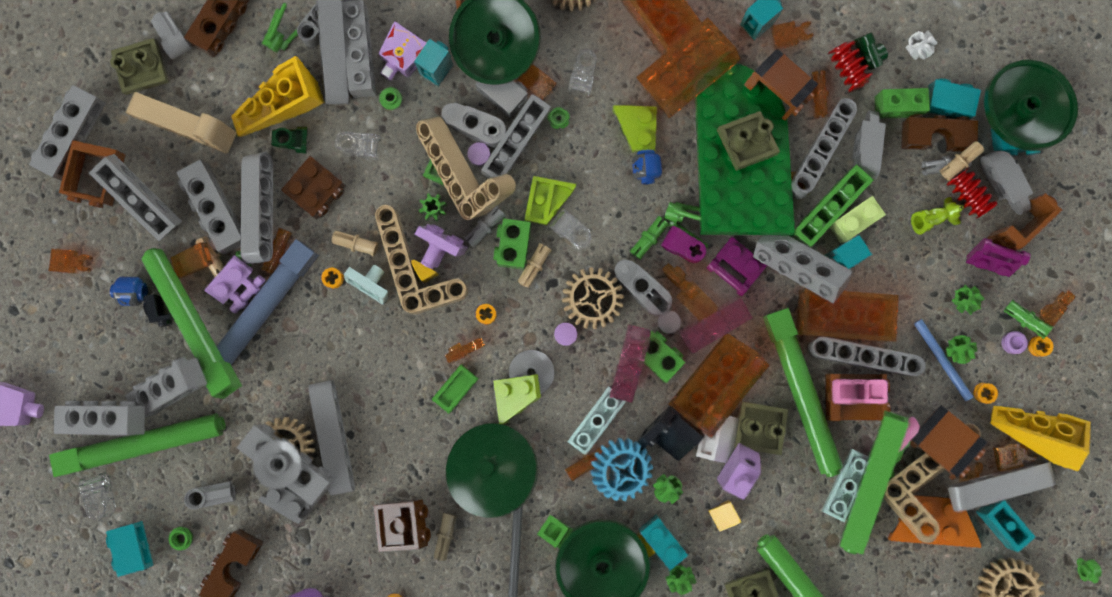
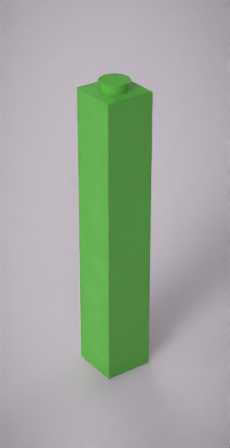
M884 411L840 538V547L848 553L864 554L909 426V419L907 417Z

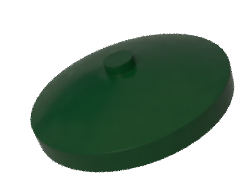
M465 0L458 7L450 24L449 45L456 64L467 76L480 83L502 85L517 80L534 64L540 49L541 32L539 22L531 7L524 0Z
M1019 60L1006 65L991 78L984 94L985 114L994 132L1006 143L1022 150L1040 151L1058 144L1070 134L1077 120L1078 102L1072 85L1060 71L1041 61Z
M496 423L482 424L465 432L453 445L446 463L447 486L454 500L467 512L485 518L507 516L522 507L530 498L538 477L537 458L529 441L515 429Z
M598 519L585 522L569 532L557 551L555 560L556 579L565 597H640L649 578V557L643 542L632 529L617 521Z

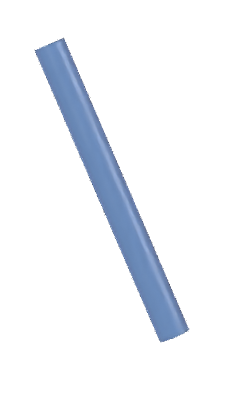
M923 320L916 321L914 323L915 327L963 399L968 401L973 398V395Z

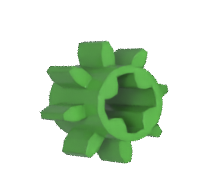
M427 193L428 198L425 201L420 200L423 208L419 209V212L427 213L425 216L426 221L432 217L438 222V217L441 214L446 215L443 207L447 203L444 201L439 202L441 199L440 194H437L434 198ZM435 204L438 209L431 211L428 206Z
M964 285L963 288L955 291V298L952 299V302L957 306L956 309L960 313L966 310L972 315L973 312L981 309V301L985 300V298L979 294L980 290L976 286L970 289L967 285Z
M958 335L948 341L949 347L946 348L947 357H952L954 363L965 364L975 359L977 345L976 342H971L970 337Z
M662 474L653 485L656 498L663 503L669 500L670 503L674 504L683 493L681 481L673 475L667 478L665 474Z
M681 564L671 569L670 576L665 577L671 593L676 591L681 596L692 592V584L697 583L691 567L686 569Z

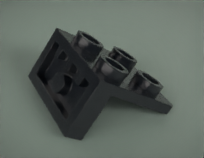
M669 405L643 431L637 443L641 446L640 450H643L648 445L652 447L657 443L673 458L680 461L704 439L705 434Z

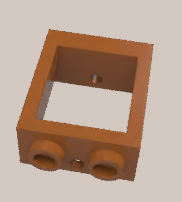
M72 140L59 193L67 196V200L81 204L82 200L89 201L88 205L103 208L104 205L113 207L115 198L104 187L101 197L76 191L86 155L104 159L115 154L124 163L126 154L115 149Z

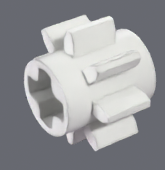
M918 31L909 38V45L906 46V49L914 60L918 57L926 59L934 53V45L937 44V41L929 31H926L925 34Z

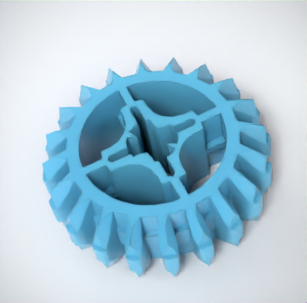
M617 438L616 444L609 440V447L606 448L604 445H601L603 452L601 454L595 453L598 460L591 461V465L595 467L590 470L591 475L594 476L592 482L597 485V490L600 493L603 492L606 498L611 497L615 501L621 498L623 501H626L629 495L635 499L636 491L643 493L641 487L643 485L649 486L646 479L653 478L649 470L653 469V465L649 463L652 460L651 456L646 454V448L640 450V444L637 441L632 442L630 438H626L625 441ZM635 458H636V460H637V469H636V472L634 473V472H633V466H634V464H635L634 460H635ZM609 466L611 468V472L609 474L610 478L607 482L606 471L607 467ZM615 466H617V467L620 468V469H621V468L626 469L628 472H626V471H624V470H623V471H622V470H618Z

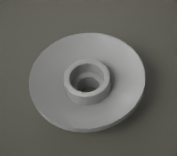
M526 350L519 353L510 364L509 378L528 376L527 370L533 368L536 371L535 375L538 374L540 394L545 392L551 386L554 379V367L547 355L537 350Z
M282 440L270 441L261 446L253 460V470L256 478L261 484L271 489H282L290 486L297 480L302 469V459L299 451L291 443ZM278 459L284 463L282 468H278L276 465Z

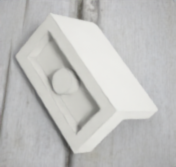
M705 411L701 430L705 437L698 444L696 456L727 463L734 450L738 418Z

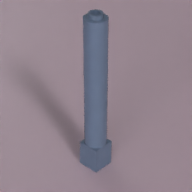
M296 239L279 260L281 262L217 345L225 362L233 364L300 276L303 277L319 257L316 252Z

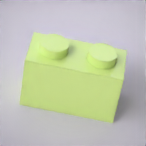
M871 196L838 218L829 228L840 244H842L886 214L875 198Z

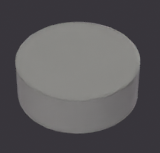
M668 311L658 317L657 325L663 333L672 334L680 328L681 319L676 312Z

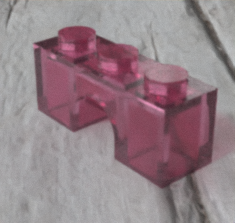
M736 296L718 307V310L702 320H697L678 331L692 354L753 318L740 297Z
M628 324L619 363L616 366L611 385V398L633 402L650 343L651 330Z

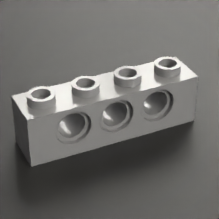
M363 0L342 2L349 92L354 98L376 96L368 8Z
M72 85L70 90L66 92L60 109L55 112L49 129L44 132L38 149L33 152L29 165L62 181L72 140L85 143L106 102ZM79 109L78 115L74 117L75 111ZM68 129V134L63 136L64 131ZM57 148V154L53 156V151Z
M532 94L481 169V174L488 179L508 174L548 115L551 106Z
M115 154L105 157L89 172L158 241L165 238L182 222Z
M200 159L177 171L176 173L179 177V180H177L178 184L184 192H187L190 198L188 203L194 212L197 211L200 217L198 220L199 225L205 232H208L211 238L208 241L215 252L227 254L240 247L241 225L209 164ZM204 184V190L198 194V186ZM214 203L215 208L213 212L208 214V206ZM221 223H224V231L222 233H218V226Z
M763 235L757 242L753 255L761 263L766 264L832 303L846 289L853 271L788 235Z
M183 357L171 362L172 366L164 367L158 370L159 374L147 377L145 379L146 382L134 385L132 387L133 391L125 395L127 401H135V406H145L146 418L159 413L207 385L197 358L186 360Z
M65 401V406H55L54 434H144L145 406H135V401H120V406H116L117 401H101V405H98V401H83V405H80V401Z
M257 424L251 428L237 449L251 460H254L258 449L267 442L274 440L291 442L285 438H278L274 434L275 430L269 425ZM301 452L302 469L300 475L288 488L313 506L319 502L334 480L330 477L331 473L321 466L317 468L311 463L313 461L312 458ZM280 459L276 462L278 468L283 467V461ZM303 471L309 472L311 476L309 483H305L302 480L301 474Z

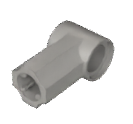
M167 11L159 12L153 16L151 23L162 40V47L172 60L192 49L191 44L184 39V33L179 30L170 13Z
M232 481L191 489L185 494V505L189 509L197 510L203 507L235 501V486ZM196 492L202 495L201 504L196 503L194 500Z

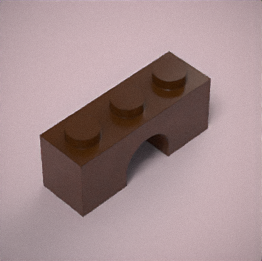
M922 114L910 115V117L902 122L901 149L925 150L931 146L932 134L938 133L946 140V151L963 152L972 143L978 142V121L970 120L969 117L947 119V116L944 115L933 116V118H924Z
M241 529L232 533L229 532L222 544L225 546L221 554L218 553L211 564L213 569L210 575L207 574L200 584L202 590L198 596L235 597L241 582L231 576V563L238 562L244 566L251 564L264 541Z

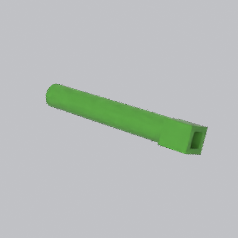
M157 248L147 250L141 260L191 352L197 358L207 382L206 387L212 397L225 399L242 387L240 380L231 364L224 361L164 251Z
M787 308L763 316L770 340L774 342L820 474H826V477L838 475L843 465L796 335L798 333L790 310Z
M215 413L144 431V434L127 435L49 454L53 476H64L222 436L223 430L226 429L225 420Z
M766 534L757 541L758 546L756 550L794 597H823L775 535L769 536Z

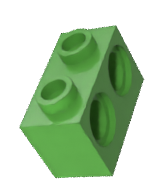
M929 88L882 89L874 97L875 111L879 112V119L908 118L913 114L925 115L930 111Z
M503 218V223L498 224L497 238H500L499 247L495 246L493 260H497L498 266L525 269L531 222ZM515 227L520 230L517 238L507 236L510 228ZM507 250H514L517 253L513 261L504 259V254Z
M650 331L631 352L664 383H667L686 363L682 360L684 355L677 348L673 347L671 349L665 344L667 339L661 333ZM648 341H653L657 345V351L654 354H649L645 350V344ZM666 356L671 357L674 361V366L670 370H666L662 366V360Z

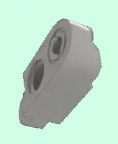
M454 102L445 105L442 109V118L446 125L477 142L484 143L487 147H497L506 133L505 124L501 119L470 106H463ZM471 119L479 121L478 125L474 128L467 126V122ZM490 128L497 130L495 134H489L488 131Z
M869 110L865 120L862 121L859 131L855 134L852 159H854L853 167L857 164L873 180H876L882 164L886 124L879 123V112Z
M992 151L982 156L980 159L982 170L998 199H1007L1011 208L1018 215L1028 212L1031 209L1028 196L1033 194V191L1019 163L1016 164L1013 157L1004 151Z
M621 260L616 264L614 270L615 277L649 314L660 316L669 311L672 304V296L658 281L632 260ZM643 280L646 282L647 290L645 292H639L636 289L635 283L637 281ZM656 298H659L662 302L659 307H656L653 303Z

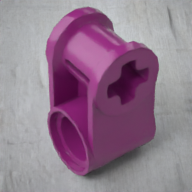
M671 226L661 244V247L691 263L700 262L706 254V247L701 241L675 226ZM695 247H698V252L701 254V256L696 255L695 257H692V251L689 249H694Z

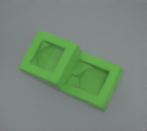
M549 515L537 535L555 548H559L564 538L573 529L554 516Z

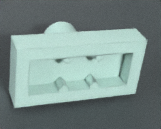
M373 265L366 276L361 275L350 267L344 273L347 283L382 305L387 301L388 291L377 285L384 274L380 267Z

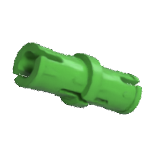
M657 216V219L647 231L641 233L642 237L630 249L629 252L633 256L636 254L637 259L641 260L652 245H656L658 237L669 226L665 220L662 223V217Z
M1014 300L1003 311L1020 322L1023 328L1026 326L1042 339L1053 329L1052 326L1037 317L1035 312L1028 311Z

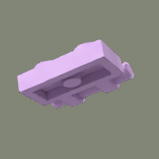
M234 255L206 286L204 291L222 304L231 299L234 303L229 309L236 314L240 309H244L248 305V300L253 294H257L260 291L265 279L260 275L254 280L250 278L249 275L252 273L253 268ZM241 284L246 286L242 294L236 291Z

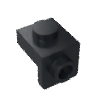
M155 294L144 296L143 309L148 316L149 323L158 324V327L173 325L172 321L174 319L172 315H165L162 297Z

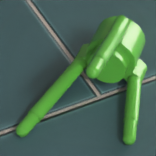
M286 3L282 4L281 9H276L268 32L262 41L264 46L278 53L280 48L285 51L288 44L298 36L296 29L283 41L284 35L277 31L287 7Z
M670 202L664 219L669 220V226H675L685 231L693 238L701 241L707 248L708 244L677 223V221L682 223L684 216L700 221V215L686 212V210L700 212V208L676 202V204Z

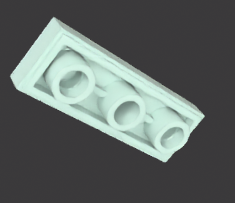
M608 386L567 442L584 455H587L627 400ZM597 416L602 419L599 425L593 423V419Z
M850 449L843 468L840 470V474H838L823 506L822 512L845 522L855 498L868 456ZM847 482L851 483V487L849 489H846L845 487Z

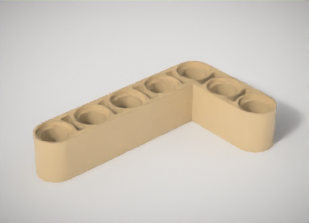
M134 92L126 110V114L227 154L237 134L225 123L210 115L201 113L199 117L137 92Z
M441 117L424 119L417 123V135L463 219L471 220L487 214L514 193L516 188L515 181L509 174L488 179L479 186L449 128Z
M389 205L380 206L376 210L375 218L402 308L408 313L419 314L465 299L468 294V287L459 279H452L426 288H420L416 271L411 264L412 258L399 215ZM389 211L392 212V219L388 222H383V214ZM393 233H398V241L390 244L389 236ZM400 254L405 255L406 260L404 264L397 266L395 258ZM405 276H411V285L407 288L402 287V279ZM456 284H460L463 287V291L459 296H453L451 293L452 287ZM433 291H439L441 294L440 300L436 303H432L429 298ZM415 297L418 299L419 304L417 308L410 310L408 301Z
M970 423L966 424L970 429H972L975 433L981 436L980 430L977 426ZM926 453L889 480L883 498L921 542L931 543L939 534V525L913 494L946 469L938 463L936 469L926 467V461L932 460L936 462ZM914 474L918 476L919 482L910 483L906 476ZM896 488L901 492V495L896 498L891 497L888 494V490ZM908 506L914 507L917 510V515L908 516L905 514L904 508ZM928 525L932 527L934 534L931 536L924 535L921 532V526Z

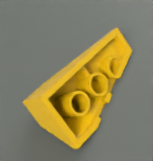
M297 56L278 65L272 71L274 74L267 82L263 81L259 85V91L252 98H248L231 116L238 137H243L307 113L325 103L318 82Z
M993 406L991 425L1050 462L1077 472L1080 470L1089 454L1090 421L1058 413L1057 416H1049L1044 411H1037L1036 414L1025 413V411L1018 408Z

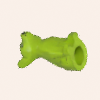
M947 197L944 200L943 208H934L929 211L925 209L912 214V228L915 233L921 235L931 230L935 225L943 223L946 219L953 225L961 224L959 217L962 214L963 206L953 202L951 197Z

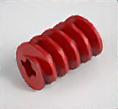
M855 41L845 42L827 53L828 55L834 54L830 60L831 62H838L835 65V69H843L839 76L841 78L848 77L844 81V85H852L848 89L849 93L867 85L870 82L868 79L873 75L872 72L864 73L869 67L868 64L860 65L864 57L856 58V54L860 49H851L856 43Z
M967 168L948 181L946 185H955L952 193L961 192L957 200L966 199L963 208L972 207L968 215L977 214V219L993 209L998 202H988L992 194L983 195L987 189L986 186L977 187L981 182L980 178L972 180L976 173L974 171L966 172Z

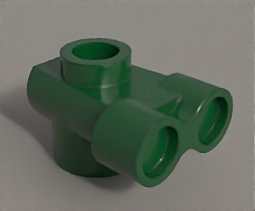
M872 32L853 40L856 42V49H860V57H864L861 64H868L869 70L883 65V61L888 58L886 47L881 43H875L876 40Z
M297 126L296 129L283 127L272 129L271 146L295 150V153L306 154L308 128ZM282 136L288 137V141L286 143L280 142V138Z

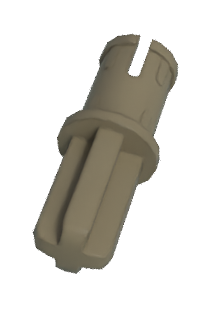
M449 513L442 514L439 533H436L438 540L434 558L440 561L447 559L451 539H454L453 532L457 515Z

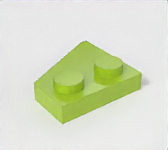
M613 105V112L621 125L623 134L628 140L631 151H655L657 107Z
M533 176L524 221L547 226L574 192L576 184Z
M538 374L493 381L499 424L508 423L512 417L520 414L528 405L541 398Z

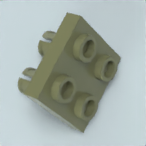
M155 38L111 50L112 58L110 64L116 69L123 94L128 95L169 83L159 45Z
M761 111L719 126L717 129L736 171L774 157L780 152L771 134L773 124L770 120L763 118Z
M741 401L734 447L736 448L741 443L754 451L782 455L788 409Z
M768 568L724 583L728 597H778Z

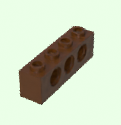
M207 0L184 36V39L192 46L214 58L217 53L222 51L224 41L235 30L236 22L240 15L242 16L246 12L247 4L250 0ZM224 8H228V11L221 15V11ZM216 27L215 32L209 34L210 29Z

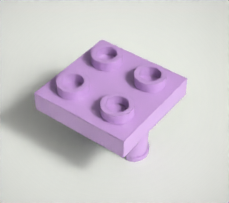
M434 224L418 226L415 235L428 241V244H430L421 264L431 269L434 267L438 268L446 252L455 257L464 255L468 248L463 244L464 240L455 235L443 234L444 229Z

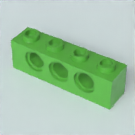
M856 164L795 227V233L789 236L808 247H812L873 182V179Z

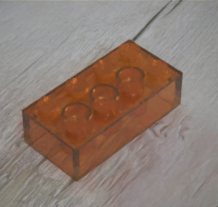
M620 0L663 59H666L700 35L704 26L686 0Z
M706 18L636 78L644 91L670 119L741 59L737 48L709 18Z
M803 288L799 290L796 329L798 334L796 336L828 337L885 343L896 342L899 295L843 291L838 299L832 303L813 291Z
M726 332L668 405H671L709 438H712L770 365L757 351Z

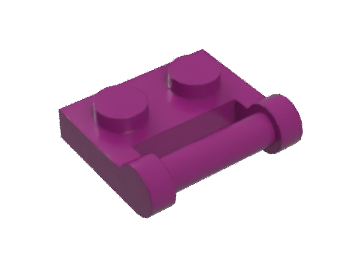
M731 237L706 269L710 272H715L737 290L736 293L742 297L767 265L755 259L752 252ZM723 260L746 279L745 282L742 284L720 266V261Z
M983 238L968 253L966 263L980 269L995 272L1001 276L1010 277L1022 265L1026 266L1028 264L1031 253L1023 250L1018 252L994 244L990 239Z

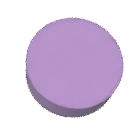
M480 142L472 144L467 152L469 161L475 166L485 165L491 156L487 145Z
M561 323L556 327L554 336L559 344L568 346L575 342L577 330L570 323Z
M1019 331L1006 333L1001 342L1003 349L1009 354H1020L1028 346L1026 336Z

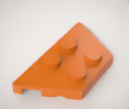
M914 495L939 525V534L933 542H921L900 518H898L899 522L893 533L890 532L888 536L890 541L981 548V542L967 510L953 511L950 497ZM908 506L904 511L908 516L917 515V510L911 506ZM928 525L921 526L920 529L924 535L931 536L934 534L932 527Z

